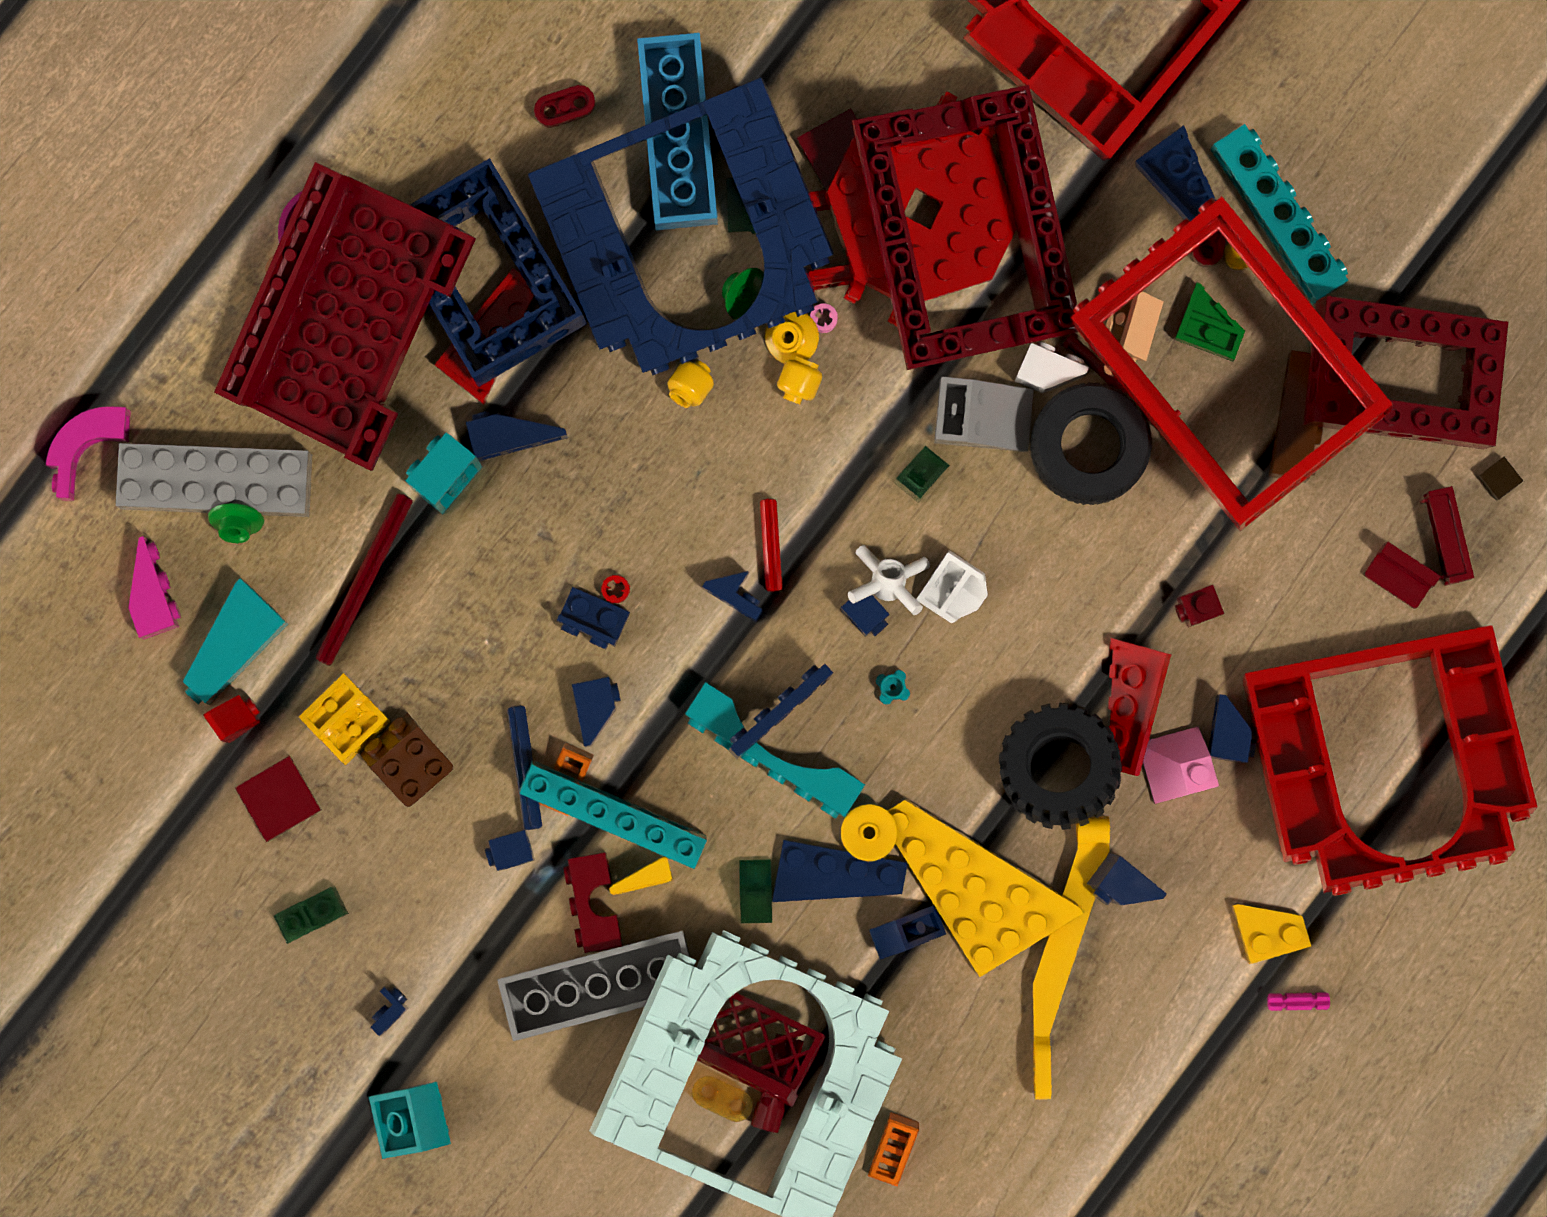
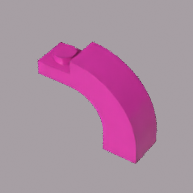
M98 407L75 416L60 429L51 443L46 459V466L51 469H58V474H53L52 492H56V498L62 501H74L77 464L86 449L103 441L129 442L131 416L129 409L126 407Z

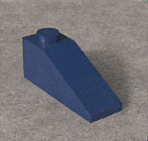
M489 411L472 415V421L466 422L473 452L479 461L568 439L564 428L498 414L490 415Z

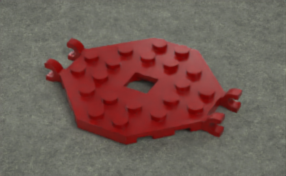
M946 91L944 96L940 97L937 105L955 102L958 97ZM995 127L980 129L978 135L970 131L891 148L904 211L915 190L926 194L940 203V208L930 229L906 217L924 301L991 281L1017 229L1012 204L990 143L991 138L995 134ZM854 137L851 139L824 194L828 206L831 207L836 222L835 227L842 248L845 249L850 263L849 268L853 277L843 299L853 304L860 300L865 285L891 298L857 143ZM892 310L887 322L897 326L894 310Z

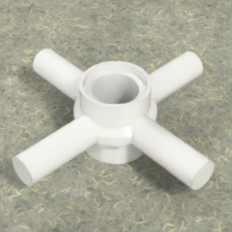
M865 545L860 546L856 550V555L873 572L872 581L849 591V600L852 603H856L873 594L884 601H893L898 598L913 615L919 614L923 606L905 588L907 578L930 567L928 559L922 557L905 566L894 559H885L880 562Z

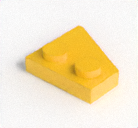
M1240 904L1232 905L1249 964L1311 947L1303 916Z

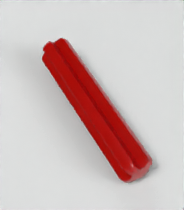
M763 499L760 501L765 589L769 592L782 590L776 499Z

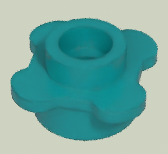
M897 670L894 674L887 676L880 674L877 676L876 684L880 687L881 691L879 699L883 704L888 705L893 700L900 699L905 701L909 698L910 691L906 688V674L903 671ZM894 684L896 689L891 690L890 685Z

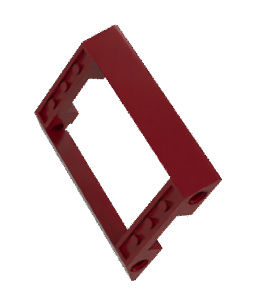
M1029 85L975 95L964 100L916 110L911 108L852 121L907 370L1078 332L1073 326L1071 316L1075 314L1073 309L1077 306V300ZM995 127L1035 310L930 333L931 328L891 148Z

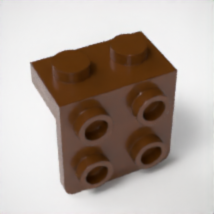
M408 712L403 717L395 719L386 732L379 738L372 739L366 745L365 750L360 753L370 769L407 807L416 803L453 770V764L430 740Z

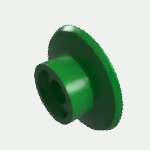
M748 268L741 272H735L726 279L722 288V296L725 300L726 310L731 318L739 319L756 300L764 278V272L761 269Z
M221 504L212 508L208 513V520L211 526L218 531V535L222 540L229 543H244L249 540L250 535L257 533L264 526L262 514L254 508L242 504Z

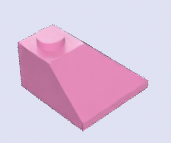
M1199 727L1148 741L1143 765L1154 804L1219 786L1210 753Z

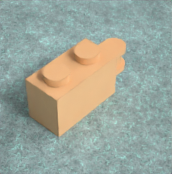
M1143 291L1110 316L1106 327L1135 362L1136 360L1147 361L1163 306V301ZM1105 365V373L1114 376Z

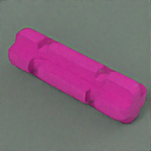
M1318 992L1315 995H1312V993H1285V996H1282L1281 993H1270L1267 997V1006L1271 1011H1282V1008L1286 1010H1312V1008L1327 1010L1330 1007V996L1326 992Z

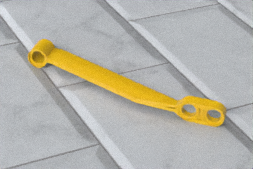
M1092 816L1088 819L1089 823L1081 827L1079 823H1076L1077 852L1062 896L1076 905H1080L1085 912L1049 934L1033 981V1073L1035 1100H1051L1050 1032L1095 900L1093 895L1095 890L1087 883L1110 853L1109 816H1099L1098 818Z

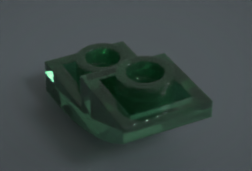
M332 886L273 916L286 943L289 944L349 913L336 887Z

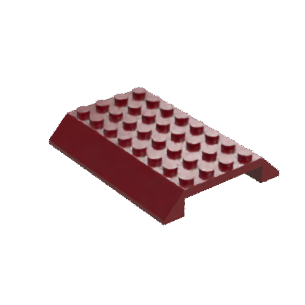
M315 162L214 393L240 406L251 407L345 454L344 458L373 471L398 416V413L388 406L385 401L434 291L436 290L449 297L451 296L476 238L458 227L357 179Z

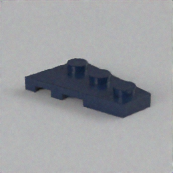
M1184 125L1135 161V167L1183 219L1193 220L1200 214L1198 209L1211 198L1216 201L1208 180L1200 167L1197 154L1189 141Z

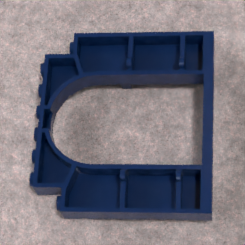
M763 78L751 81L528 174L599 350L607 347L609 352L627 346L625 339L629 338L643 373L650 370L653 376L670 369L668 363L680 359L681 364L698 358L697 351L708 347L710 352L727 346L726 339L737 335L739 340L757 334L755 327L766 323L768 329L786 322L785 315L796 312L797 317L815 310L813 304L819 302L805 266L810 264L812 270L830 263L828 257L834 255ZM706 115L710 119L760 243L765 267L763 283L752 306L736 321L716 329H696L681 325L665 316L655 306L644 286L594 161Z

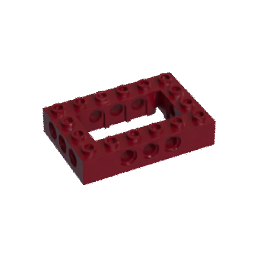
M1326 296L1316 301L1315 310L1351 354L1353 339H1361L1366 336L1383 338L1385 342L1389 343L1395 341L1415 343L1417 347L1425 345L1445 347V351H1457L1467 348L1465 364L1461 367L1464 377L1462 395L1458 396V402L1461 403L1460 409L1390 400L1393 404L1391 412L1366 431V434L1482 450L1496 446L1509 322ZM1311 345L1303 425L1340 430L1362 413L1365 408L1354 395L1348 394V387L1316 348Z

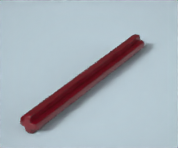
M402 493L396 495L316 655V659L319 662L329 666L333 663L413 503L410 497Z

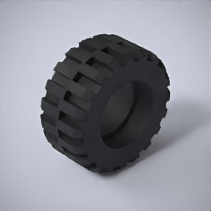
M1059 703V708H1051L1050 704L1041 705L1042 711L1034 713L1033 710H1030L1024 714L1025 720L1021 723L1016 720L1011 726L1012 733L1010 736L1005 735L1002 742L1003 751L999 754V764L1005 792L1012 801L1013 807L1019 813L1023 812L1026 819L1034 824L1039 821L1043 827L1053 829L1054 825H1061L1062 830L1071 829V824L1079 823L1080 827L1089 823L1088 819L1095 816L1098 818L1104 813V807L1106 804H1112L1115 799V791L1120 787L1122 764L1118 744L1109 726L1105 727L1103 720L1097 714L1092 716L1088 714L1087 708L1078 705L1076 709H1072L1069 703ZM1055 741L1076 743L1086 750L1090 758L1091 766L1088 777L1078 787L1066 792H1052L1041 788L1034 781L1031 774V762L1035 754L1045 745Z

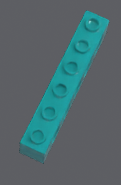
M1244 124L1214 143L1210 150L1312 305H1314L1317 300L1328 296L1345 285L1348 281L1346 277L1348 271L1339 258L1335 260L1330 253L1331 245L1325 235L1321 232L1318 234L1311 223L1314 220L1310 212L1304 206L1300 208L1294 199L1297 196L1292 185L1287 180L1283 182L1277 173L1279 167L1270 154L1266 156L1261 149L1262 141L1254 129L1249 130ZM1243 154L1252 156L1255 160V166L1252 168L1242 166L1239 157ZM1260 180L1268 181L1272 186V192L1269 194L1261 193L1257 189V182ZM1277 206L1285 207L1289 212V219H1278L1274 214V208ZM1294 232L1304 234L1306 245H1295L1291 240V234ZM1309 259H1320L1324 266L1323 271H1312L1308 265Z
M532 760L520 787L519 794L693 869H695L707 842V837L703 833Z

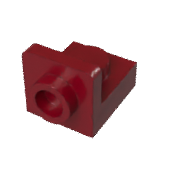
M1214 585L1178 597L1177 601L1179 604L1175 605L1180 622H1186L1188 628L1225 614Z

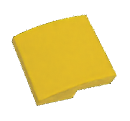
M344 673L299 716L302 722L344 765H347L391 722Z

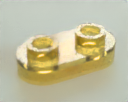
M703 1076L693 1085L692 1096L699 1106L733 1122L743 1121L751 1114L753 1107L752 1099L745 1091L713 1076ZM707 1085L714 1089V1095L709 1098L702 1094L703 1087ZM739 1099L742 1101L743 1108L740 1111L732 1110L730 1104L733 1100Z

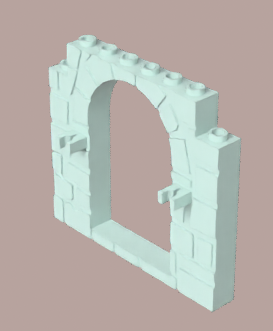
M723 930L721 936L712 932L697 967L694 966L696 960L684 954L678 953L677 958L667 955L589 1131L596 1137L782 1217H833L836 1206L841 1199L851 1172L902 1058L894 1055L896 1048L880 1041L874 1046L889 1013L888 1010L881 1007L883 1001L869 994H865L863 999L853 995L855 988L837 981L835 986L824 982L826 975L810 968L807 974L796 969L798 963L781 955L778 961L767 956L769 950L754 943L751 944L750 948L738 944L741 938ZM765 980H784L804 987L816 999L827 1021L829 1046L821 1072L767 1193H764L658 1146L698 1055H700L710 1028L724 1003L737 991L749 984Z

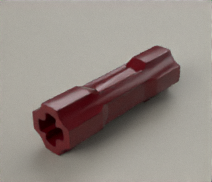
M776 1033L775 1038L780 1037V1036H783V1035ZM793 1038L797 1054L801 1053L804 1041ZM789 1040L772 1047L776 1061L793 1055ZM795 1061L778 1067L781 1078L791 1082L796 1066ZM774 1068L768 1070L769 1072L775 1074ZM761 1093L760 1099L756 1104L751 1126L778 1133L785 1111L784 1103Z

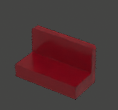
M1390 542L1382 545L1364 573L1367 579L1413 609L1418 608L1429 589L1433 588L1441 577Z

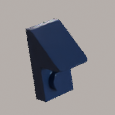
M749 571L705 581L702 586L703 590L754 622L758 620L762 613V609L758 607L759 600L746 592L742 596L737 594L748 577Z

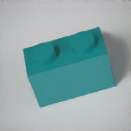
M437 1082L369 1097L382 1159L423 1152L451 1144L442 1106V1097Z

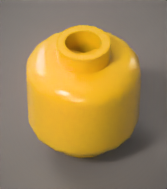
M797 356L795 360L786 361L777 382V387L785 392L783 398L799 405L802 399L806 401L813 400L823 377L822 373L817 370L819 365Z
M698 360L680 364L667 382L670 398L684 408L699 406L714 386L713 378L710 375V368Z

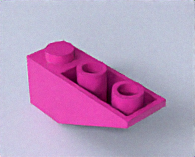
M144 536L138 539L128 607L138 637L143 640L178 628L177 619L181 618L176 601L170 602L166 591L171 588L165 571H159L156 560L160 559L157 546L154 541L149 543V540Z

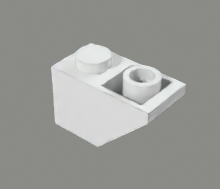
M1038 342L1035 345L1031 343L1015 382L1038 392L1046 393L1084 378L1089 367L1083 365L1084 360L1077 356L1067 354L1066 357L1054 353L1055 348L1049 344Z

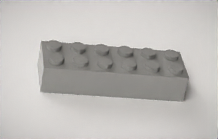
M119 443L116 506L122 510L209 513L215 506L235 503L252 507L262 515L309 517L312 454L309 451Z
M684 931L497 979L512 1040L517 1041L645 1007L667 955L677 958L678 953L690 957Z

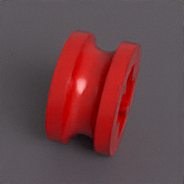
M612 575L603 581L601 592L607 601L620 603L628 597L630 586L624 577ZM613 580L616 584L622 582L625 590H621L624 593L619 598L616 595L609 596L607 593V589L611 588L608 584Z

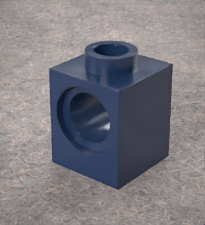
M873 595L856 603L848 600L840 608L865 637L870 633L874 636L878 635L888 625L885 619L890 614Z
M527 830L488 840L490 847L485 848L489 866H495L497 871L535 861Z

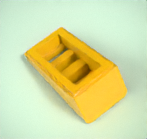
M661 857L616 882L609 888L610 894L618 895L672 882L673 877L668 858Z

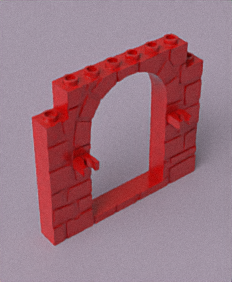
M967 0L983 15L980 16L977 13L965 27L968 33L963 39L985 56L987 60L1009 77L1018 87L1029 85L1032 99L1104 161L1114 155L1241 0H1200L1211 12L1204 18L1138 100L1042 17L1027 0Z
M1493 625L1244 674L1242 680L1283 860L1284 862L1292 861L1293 865H1299L1312 861L1311 857L1315 856L1323 893L1332 892L1333 896L1343 895L1352 892L1351 887L1362 885L1365 890L1383 886V881L1395 879V883H1405L1414 880V875L1426 873L1427 877H1436L1445 874V869L1457 867L1458 871L1474 869L1477 867L1476 863L1489 861V865H1497L1507 862L1508 857L1514 853L1515 846L1508 818H1511L1512 822L1527 820L1531 818L1530 814H1533L1538 806ZM1430 657L1462 788L1463 815L1458 830L1442 847L1432 851L1426 857L1405 860L1404 857L1390 856L1369 847L1355 835L1346 822L1338 797L1311 680Z

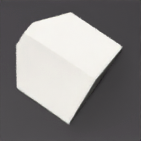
M949 550L916 600L950 623H953L959 618L977 611L988 596L985 573Z

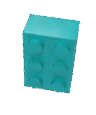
M447 432L442 437L437 435L426 448L429 453L422 461L417 459L406 472L409 477L405 480L413 491L442 515L483 467L474 454Z

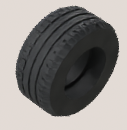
M1088 382L1087 384L1072 385V387L1060 391L1047 402L1034 423L1030 438V450L1035 470L1050 491H1054V494L1070 502L1081 503L1082 505H1098L1113 501L1122 496L1137 483L1149 463L1152 450V433L1146 415L1132 397L1128 396L1129 394L1105 383L1102 385L1096 382ZM1097 415L1103 417L1116 428L1119 434V455L1116 461L1106 470L1097 473L1079 471L1069 464L1063 454L1061 446L1063 432L1071 421L1080 416Z

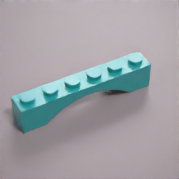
M706 682L685 713L690 718L687 724L701 733H704L706 729L717 735L714 741L727 750L733 745L730 739L744 727L737 715L733 700ZM758 743L754 744L740 757L754 767H757L760 763L770 769L767 775L783 785L786 780L796 786L793 792L810 802L812 797L823 803L820 809L835 819L839 814L843 817L846 816L865 784L840 768L814 769L787 763L771 755Z

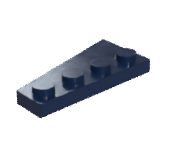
M826 664L820 668L813 665L801 676L804 682L798 688L794 689L792 685L777 697L781 703L773 710L767 706L754 718L757 722L756 725L749 731L743 727L730 739L733 743L729 748L730 753L736 759L741 757L764 737L773 726H776L794 710L793 708L809 698L819 685H824L833 674L831 669Z
M783 840L772 902L902 894L908 863L883 858L876 861H863L855 858L849 852Z

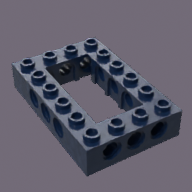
M490 158L409 204L453 226H457L477 213L484 211L540 308L531 313L529 311L525 312L523 318L506 328L499 327L496 329L497 333L486 339L456 287H454L450 297L436 290L434 291L429 304L478 387L587 324L582 312Z

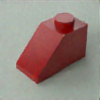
M237 695L203 714L220 741L226 743L233 742L260 723L256 716L260 713V710L250 697L245 700L241 695Z

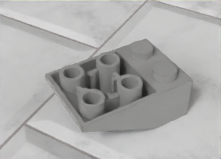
M941 377L934 443L1028 452L1033 389L973 379Z

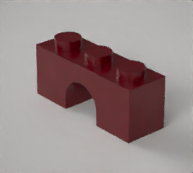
M607 853L568 859L569 866H564L563 869L566 885L572 884L574 897L569 898L572 916H578L580 928L574 929L577 947H583L584 953L623 946L618 915L599 916L590 906L592 892L599 886L612 884Z

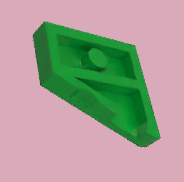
M1197 282L1175 340L1233 362L1245 330L1236 320L1231 319L1219 302L1216 303L1204 290L1205 287Z

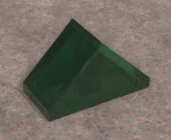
M925 446L898 475L895 484L919 503L950 465Z
M739 860L741 924L772 923L771 860Z

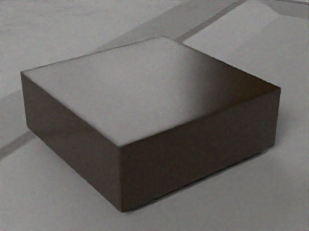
M1505 456L1478 476L1497 501L1523 482V479Z

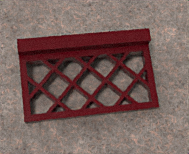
M735 993L729 998L731 1008L718 1012L713 1022L717 1036L705 1040L704 1047L700 1055H698L697 1061L793 1107L798 1097L796 1093L821 1047L825 1035ZM734 1000L741 1003V1005L735 1006ZM748 1008L756 1010L759 1021L742 1027L737 1012ZM761 1013L769 1018L763 1019ZM733 1014L738 1029L721 1034L716 1019ZM776 1021L783 1023L786 1035L769 1040L765 1025ZM761 1027L765 1042L748 1048L744 1033ZM789 1027L797 1031L791 1033ZM740 1034L744 1049L732 1054L727 1052L723 1040ZM804 1034L814 1038L809 1050L797 1054L793 1038ZM789 1040L793 1055L776 1061L771 1046ZM719 1042L720 1048L713 1045V1043ZM768 1048L772 1063L760 1067L754 1065L750 1053ZM746 1055L748 1061L740 1057ZM804 1058L802 1064H800L799 1059ZM795 1061L798 1072L791 1083L781 1078L778 1067ZM773 1068H774L775 1074H773V1073H771V1072H769V1071H767V1070H770V1069H773Z

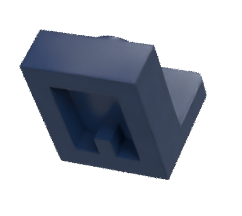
M387 986L380 990L393 1005L389 1008L385 1004L372 1017L375 1023L370 1028L378 1036L383 1035L409 1009L404 1004L408 999L395 986L391 990Z

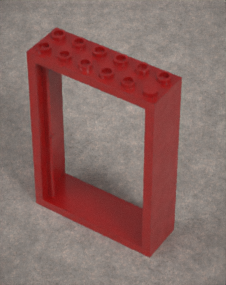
M1221 196L1216 201L1213 198L1206 201L1198 209L1200 214L1190 221L1186 218L1173 229L1175 234L1165 241L1161 238L1148 249L1150 254L1143 260L1139 261L1136 258L1123 269L1125 274L1118 280L1114 281L1111 278L1098 289L1100 294L1093 300L1089 301L1086 298L1074 307L1073 312L1075 314L1071 316L1076 330L1241 532L1391 412L1393 404ZM1218 230L1365 408L1362 413L1250 502L1179 417L1181 412L1178 409L1175 411L1103 323Z

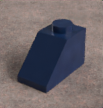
M610 677L572 684L584 747H591L616 711L615 702L621 701L618 684H611Z
M1219 694L1215 700L1208 747L1212 759L1243 764L1248 763L1249 757L1253 758L1256 750V739H1252L1253 731L1226 695Z
M1111 853L1107 855L1087 883L1095 890L1093 895L1106 905H1109L1110 902L1118 905H1128L1164 899L1167 895L1166 892L1123 857Z
M934 905L869 930L880 960L946 935L939 913Z

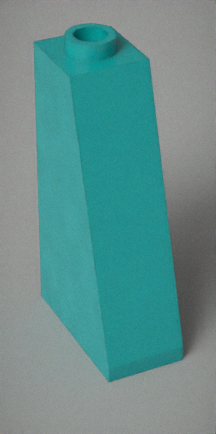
M241 578L232 588L183 680L189 687L185 692L197 704L203 701L205 704L210 705L289 625Z

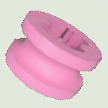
M826 303L816 305L814 307L815 310L811 311L810 317L816 323L818 332L828 333L836 327L838 320L835 308ZM823 310L828 311L829 319L832 322L828 326L826 323H824V326L818 325V318L815 316L817 312L820 311L823 314Z

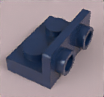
M572 587L561 614L557 617V622L562 624L560 628L562 631L578 637L579 632L591 637L590 643L607 649L608 644L613 647L616 646L630 612Z

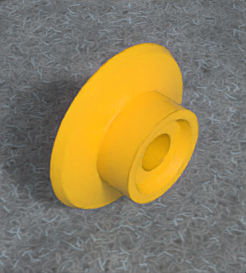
M792 312L784 316L786 322L769 329L766 326V347L772 357L783 364L788 360H795L796 356L808 360L817 349L819 342L818 328L814 320L807 313L797 317L796 312ZM789 331L794 335V340L791 343L786 340V334Z
M872 804L861 805L851 810L845 817L841 827V839L846 850L855 858L863 861H876L885 857L893 849L897 840V826L892 815L884 808ZM869 826L875 830V836L872 839L865 836V829Z

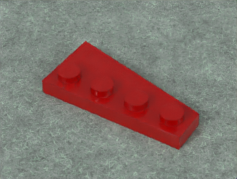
M513 268L473 317L487 339L497 333L496 329L499 327L504 329L523 318L524 313L529 310L535 297L522 275ZM453 343L434 364L436 368L480 403L485 404L497 377L478 387Z
M1111 638L1110 649L1113 650V657L1109 672V678H1112L1111 697L1108 700V709L1111 710L1109 728L1113 732L1114 739L1118 744L1122 764L1121 772L1139 776L1172 654Z

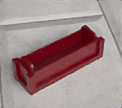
M1453 486L1428 491L1426 494H1423L1424 499L1420 501V504L1426 503L1443 575L1439 580H1443L1445 586L1469 581L1474 578V573Z

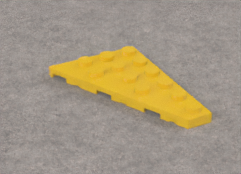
M908 799L888 810L897 826V840L895 844L979 977L1085 912L1080 905L1078 906L1051 887L1045 886L1038 879L998 857L999 855L985 849L978 842L938 820L939 818L925 812Z

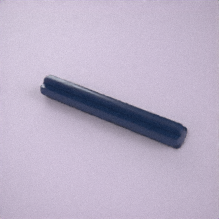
M521 705L507 709L519 791L533 760L526 709ZM519 794L524 829L534 830L541 828L542 820L539 802Z

